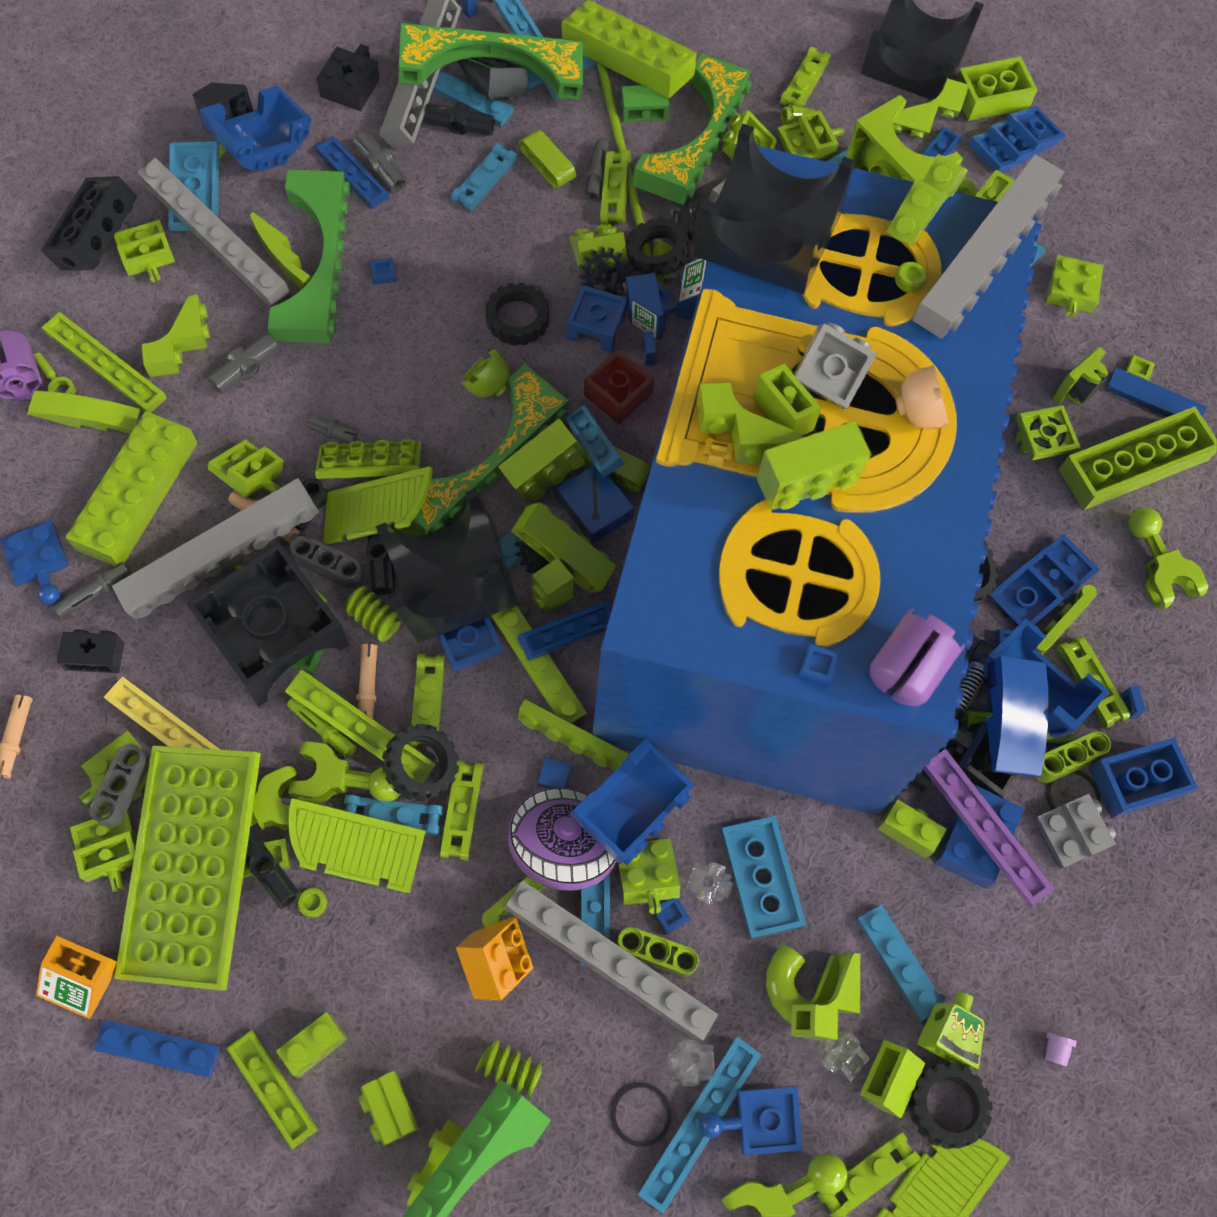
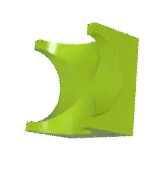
M901 95L856 121L846 157L855 160L853 167L855 169L915 182L916 178L923 181L936 157L924 156L910 150L897 137L893 120L906 104V100ZM957 152L943 156L958 165L961 164L963 159Z

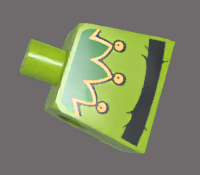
M956 992L953 1003L935 1004L917 1045L949 1063L958 1064L961 1068L965 1066L969 1069H978L985 1023L981 1018L970 1012L974 998L967 993Z

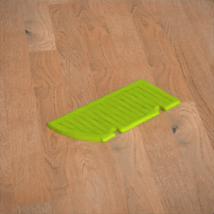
M429 466L328 491L323 544L330 545L343 542L345 534H347V540L378 534L376 526L385 522L390 527L391 524L395 523V529L409 527L427 497L433 468Z
M291 798L288 817L289 834L294 852L300 862V868L316 871L318 863L326 864L325 874L379 886L380 878L388 879L387 889L410 893L426 830Z
M981 1139L958 1149L942 1148L943 1146H936L930 1143L929 1145L936 1150L934 1156L931 1158L927 1153L923 1152L920 1156L921 1159L915 1163L889 1199L896 1205L895 1209L891 1213L883 1207L876 1217H969L1011 1157L999 1148Z

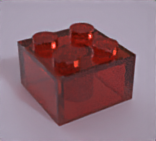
M617 349L584 379L583 395L620 425L652 395L654 378Z

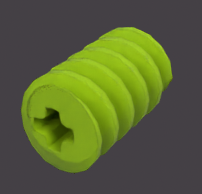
M363 585L348 597L343 609L346 610L349 616H354V620L361 623L364 629H369L371 635L377 636L379 642H385L401 625V621H396L398 613L394 611L388 615L391 606L385 605L380 608L383 600L378 598L373 602L375 593L370 592L365 595L368 587Z
M496 1039L486 1048L476 1068V1073L485 1067L484 1076L489 1078L495 1072V1083L497 1084L500 1080L507 1078L506 1084L510 1087L517 1084L518 1093L522 1094L528 1089L527 1100H529L542 1074V1062L539 1061L534 1067H531V1056L520 1061V1050H517L510 1056V1045L507 1044L502 1050H499L500 1040Z

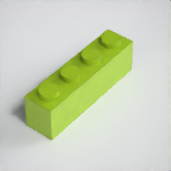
M535 503L527 506L511 531L550 563L558 558L574 577V582L588 593L602 591L616 567L606 553L595 549L590 545L591 542L586 537L574 532L569 523L558 519L552 514V510L544 504Z

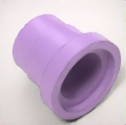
M1047 1032L1048 1044L1045 1060L1067 1066L1072 1047H1076L1077 1041Z

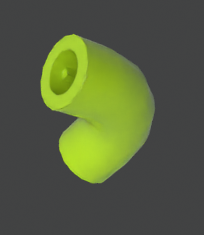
M781 944L773 955L766 971V990L772 1006L787 1022L792 1024V1005H806L809 1003L797 992L794 985V978L805 960L791 947Z

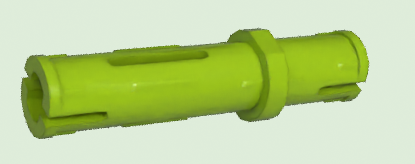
M294 698L288 701L287 707L322 737L323 743L330 744L344 758L350 757L356 751L357 745L350 741L341 731Z

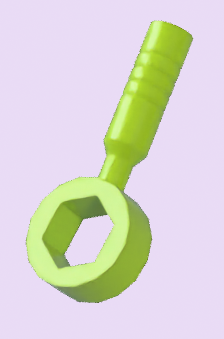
M39 352L35 353L34 357L37 366L46 378L51 380L48 385V392H55L60 385H68L69 388L65 393L75 395L76 388L72 381L67 377H56L55 371Z

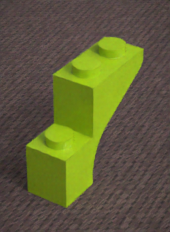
M947 79L943 91L936 99L929 103L904 108L899 111L893 120L895 132L908 131L910 136L918 139H923V136L928 137L937 111L941 112L940 115L943 117H958L969 85Z
M938 154L923 181L916 178L886 232L913 246L942 204L949 197L954 196L968 170Z
M198 294L191 295L186 299L177 319L166 336L157 341L142 344L143 365L149 377L180 373L179 364L183 363L181 352L207 348L206 339H210V330L208 324H205L204 319L208 318L206 304H201Z
M731 383L700 384L696 401L700 433L712 432L720 434L731 432L736 463H760L765 450L803 438L802 434L796 430L745 410L737 402Z
M859 953L832 954L829 957L811 1002L806 1005H792L791 1036L810 1040H838V1014H860Z

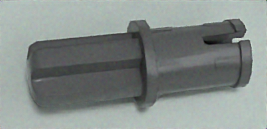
M311 414L307 420L308 428L326 434L330 439L334 437L350 444L355 441L353 437L356 438L358 434L357 429L339 424L335 419L331 421Z

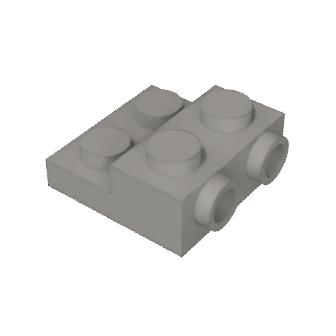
M830 322L827 325L821 324L817 327L804 351L805 355L794 375L804 387L842 409H847L877 354L869 350L871 346L867 342L859 338L852 340L843 335L845 331L838 325Z
M1089 794L1034 818L1060 869L1116 845L1113 840L1116 837L1113 827L1109 823L1105 824L1100 815L1102 813L1101 804L1096 798H1091Z

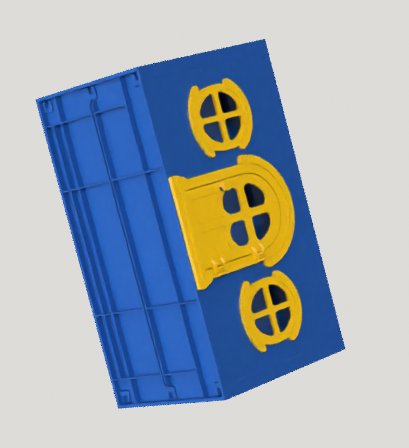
M757 146L762 155L773 166L799 178H821L831 174L840 166L834 163ZM853 168L844 209L805 294L708 261L601 647L592 735L618 749L630 752L646 738L672 763L876 816L883 809H886L890 802L894 801L896 795H900L903 788H907L908 783L914 780L917 773L922 772L925 765H929L933 756L936 757L939 750L946 747L950 738L954 739L958 729V720L954 719L955 710L960 707L963 699V689H959L960 680L965 677L968 669V660L964 659L965 650L970 648L973 639V631L969 630L970 620H974L978 609V602L974 601L975 592L979 591L983 579V574L979 573L980 564L984 563L987 554V546L983 545L984 537L988 536L992 525V519L988 518L989 510H992L996 500V492L992 491L993 483L996 484L1001 471V466L997 465V459L1001 457L1004 450L1005 440L1001 439V436L1009 422V414L1005 413L1006 406L1009 407L1014 393V389H1010V382L1014 381L1018 365L1014 364V358L1018 356L1022 345V340L1018 339V334L1022 332L1025 325L1026 316L1022 315V311L1025 310L1030 297V293L1026 292V287L1030 285L1034 272L1033 269H1030V263L1034 262L1037 246L1033 245L1034 241L1038 239L1041 230V224L1037 223V217L1034 216L1033 220L1036 222L1027 236H1019L1022 241L1012 255L1008 253L1005 255L1008 260L998 274L992 272L990 276L994 278L984 293L981 291L977 292L976 295L979 296V299L971 311L967 312L964 310L962 312V315L965 317L956 331L949 330L943 339L915 323L912 319L920 303L998 203L997 201L955 192L953 197H949L942 204L916 243L910 246L886 231L914 182ZM915 262L926 270L927 278L919 291L913 293L905 292L897 286L895 276L903 263ZM829 322L836 324L844 329L843 335L852 340L859 338L871 346L869 350L877 355L866 375L871 376L885 386L895 401L897 397L902 396L901 386L907 376L918 369L934 365L949 422L948 425L928 430L917 428L911 424L907 414L900 416L897 401L895 413L892 415H882L848 406L847 409H842L828 400L814 398L821 406L819 416L825 421L823 431L844 423L856 421L858 426L886 433L889 438V447L881 454L869 458L858 483L846 490H840V488L830 490L828 494L819 499L811 500V498H807L786 510H782L781 507L770 510L756 478L761 462L757 464H749L747 462L736 463L731 432L720 434L712 432L700 433L696 401L701 383H731L737 402L745 410L770 420L753 399L759 375L784 363L792 371L803 359L799 352L804 353L814 332L821 324L827 325ZM783 530H797L802 534L795 565H786L758 558L751 554L752 546L761 538L771 533ZM822 536L828 539L846 555L853 569L852 579L846 580L814 572L808 568L814 537ZM748 569L787 577L791 580V588L784 613L778 614L768 609L753 595L745 578V573ZM806 583L843 591L849 596L847 604L838 612L828 617L802 620L797 615L802 588ZM910 609H914L911 613L912 615L927 619L931 614L943 621L955 631L952 638L958 643L959 647L965 644L964 649L929 699L920 706L900 704L891 699V697L925 649L924 646H921L900 678L885 693L876 687L869 672L872 661L901 622L905 613ZM808 643L840 653L830 686L798 676Z

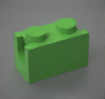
M646 85L622 86L623 98H621L623 122L668 121L669 100L667 97L655 92Z

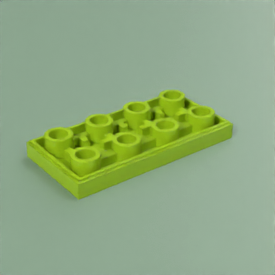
M405 439L401 442L379 440L375 443H363L361 441H353L350 444L325 443L320 445L315 470L316 479L393 476L420 469L421 442Z

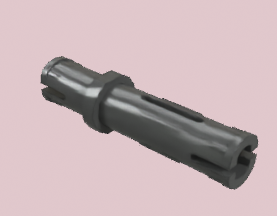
M603 138L595 142L591 169L586 178L588 184L585 197L590 201L599 199L601 185H603L606 152L609 148V142Z
M121 562L104 574L99 573L95 575L96 579L53 604V609L62 619L104 592L109 593L112 591L114 584L132 574L126 565Z

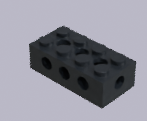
M119 176L86 177L41 251L60 270H94L99 265L100 258L105 250L111 245V240L115 233L121 228L127 213L132 210L133 203L137 198L136 194Z

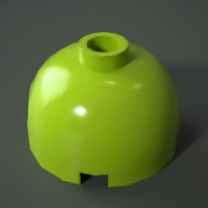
M496 349L488 352L491 357L487 360L481 357L464 375L467 381H461V384L476 397L489 398L494 394L498 397L508 387L506 382L509 378L510 369L504 357Z

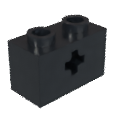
M74 629L73 632H62L57 663L65 671L119 673L125 643L112 631L104 630L100 631V633H90L86 630Z

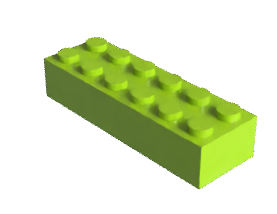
M586 1L562 21V39L583 41L584 56L641 85H646L667 98L675 94L695 75L697 52L594 1Z
M1192 407L1069 455L1059 468V472L1084 511L1209 461L1217 452V439L1197 408Z
M148 411L144 412L65 538L74 550L114 567L121 562L125 563L198 444L190 428Z

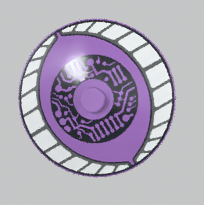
M550 788L530 795L516 808L508 830V845L514 861L528 877L553 889L571 891L593 886L611 872L616 860L570 816L572 811L589 794L569 788Z

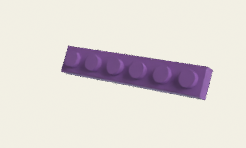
M945 749L936 757H933L929 765L923 767V770L1026 904L1030 907L1054 890L1050 882L948 751Z

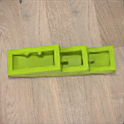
M252 212L250 218L263 248L289 281L302 290L311 280L310 275L302 270L299 256L291 251L288 237Z
M34 390L27 414L75 428H80L81 425L102 431H107L108 428L131 434L136 427L140 409L86 396Z

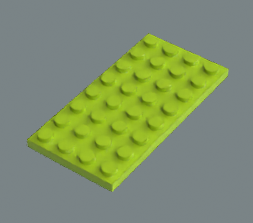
M152 745L114 979L220 991L227 990L261 753Z

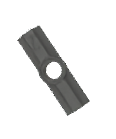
M362 131L358 133L352 141L353 147L365 160L368 170L374 177L378 176L391 192L397 193L403 190L406 184H408L407 177L395 164L390 151L386 147L382 148L369 132Z
M264 333L245 349L243 347L234 349L229 354L227 362L207 378L213 387L223 395L243 378L249 380L253 377L252 375L258 374L261 365L280 351L279 346L269 334Z

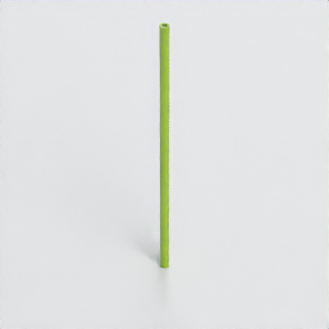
M596 62L617 151L622 153L623 150H626V145L607 68ZM629 166L627 192L637 228L638 224L642 222L644 224L636 187L632 186L633 174L631 166ZM647 242L641 248L642 253L652 256L650 244Z

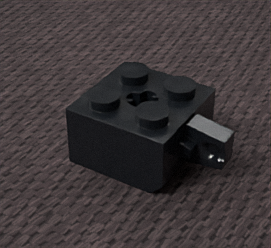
M360 44L355 52L336 46L316 78L320 97L362 111L379 82L378 62L370 58L369 46Z
M987 722L970 724L967 731L964 732L957 729L954 739L950 738L948 741L954 747L952 758L973 784L1005 798L1017 775L992 772Z

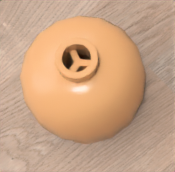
M934 365L912 372L905 378L901 386L902 396L896 398L900 416L907 414L911 424L926 430L948 425L949 422Z

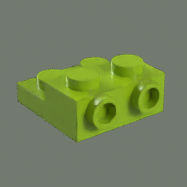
M749 110L741 114L737 113L729 120L728 124L731 128L722 137L724 142L722 150L731 159H733L738 132L742 124L754 127V138L757 146L774 150L777 139Z

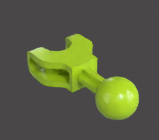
M1147 507L1135 510L1129 517L1128 528L1133 536L1145 540L1153 556V559L1146 564L1149 575L1145 582V590L1155 608L1164 609L1174 602L1175 596L1172 583L1180 585L1188 597L1197 598L1205 595L1208 590V584L1200 566L1182 557L1179 550L1167 551L1159 535L1162 528L1160 514L1156 510Z
M302 742L299 753L306 760L316 763V772L313 777L306 781L291 782L288 789V794L293 798L316 804L329 800L335 794H346L348 786L368 789L375 799L382 802L393 801L401 795V793L397 794L393 790L395 787L392 784H388L386 772H383L382 767H379L373 773L354 771L352 766L347 761L340 760L327 744Z
M286 766L263 777L255 794L250 826L258 823L262 830L269 827L289 830L288 817L290 805L283 804L281 797L291 782L297 781L295 768Z
M822 1153L811 1160L808 1174L784 1188L779 1181L773 1185H764L758 1181L748 1180L725 1194L721 1201L724 1207L729 1210L750 1205L756 1207L762 1217H791L796 1213L793 1205L813 1193L819 1192L824 1195H833L841 1191L847 1181V1170L839 1157L831 1153Z

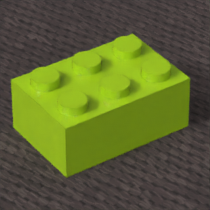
M1021 56L960 68L955 80L969 85L962 105L968 121L1028 109L1037 93V88Z
M557 419L498 467L515 490L530 503L542 498L545 491L552 485L561 483L565 475L571 470L580 468L589 456L563 422Z
M856 421L765 450L756 478L770 510L780 507L782 510L794 507L801 500L807 498L816 500L828 494L830 490L836 488L846 490L856 485L871 453Z

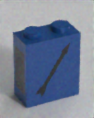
M595 465L585 467L580 471L579 475L571 480H564L557 488V501L591 544L633 518L634 507L609 476L602 477Z

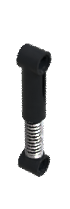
M983 639L979 641L970 655L966 676L963 679L961 678L959 689H963V699L960 707L956 708L954 719L958 720L959 730L966 720V710H968L970 703L973 702L972 699H975L981 684L986 679L984 678L985 661L996 649V647ZM947 742L946 747L941 748L938 754L945 749L948 750L950 744ZM922 769V772L917 773L914 780L908 784L923 793L932 780Z

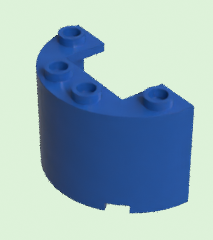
M278 85L259 91L257 111L225 120V108L220 103L200 109V118L205 129L244 168L253 171H265L278 164H285L310 133L309 128L312 118Z
M1025 619L987 657L984 664V678H989L991 686L988 689L990 691L991 688L997 686L994 659L1000 656L1046 663L1048 681L1047 732L1050 734V737L1069 735L1078 728L1110 691L1089 673L1077 685L1072 682L1066 674L1062 673L1035 649L1047 636L1037 626Z
M645 738L628 755L621 766L594 793L591 792L572 811L570 816L619 864L623 862L628 866L648 844L644 839L649 834L655 837L665 826L662 820L675 806L681 809L691 799L688 792L695 785Z

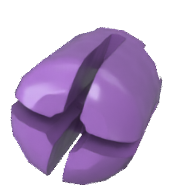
M8 329L0 330L3 348H0V397L12 399L13 403L30 399L33 396L34 390L39 388L40 383L42 385L32 346L29 340L20 332Z
M910 609L905 613L901 622L872 661L869 672L876 687L885 693L900 678L921 646H924L925 649L891 697V699L900 704L920 706L929 699L964 649L965 644L959 647L958 643L952 638L955 631L943 621L931 614L927 619L912 615L911 613L914 609Z

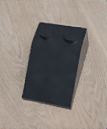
M472 57L457 60L476 92L485 95V99L498 101L499 97H504L506 100L516 101L518 97H527L529 68L511 61L491 57Z

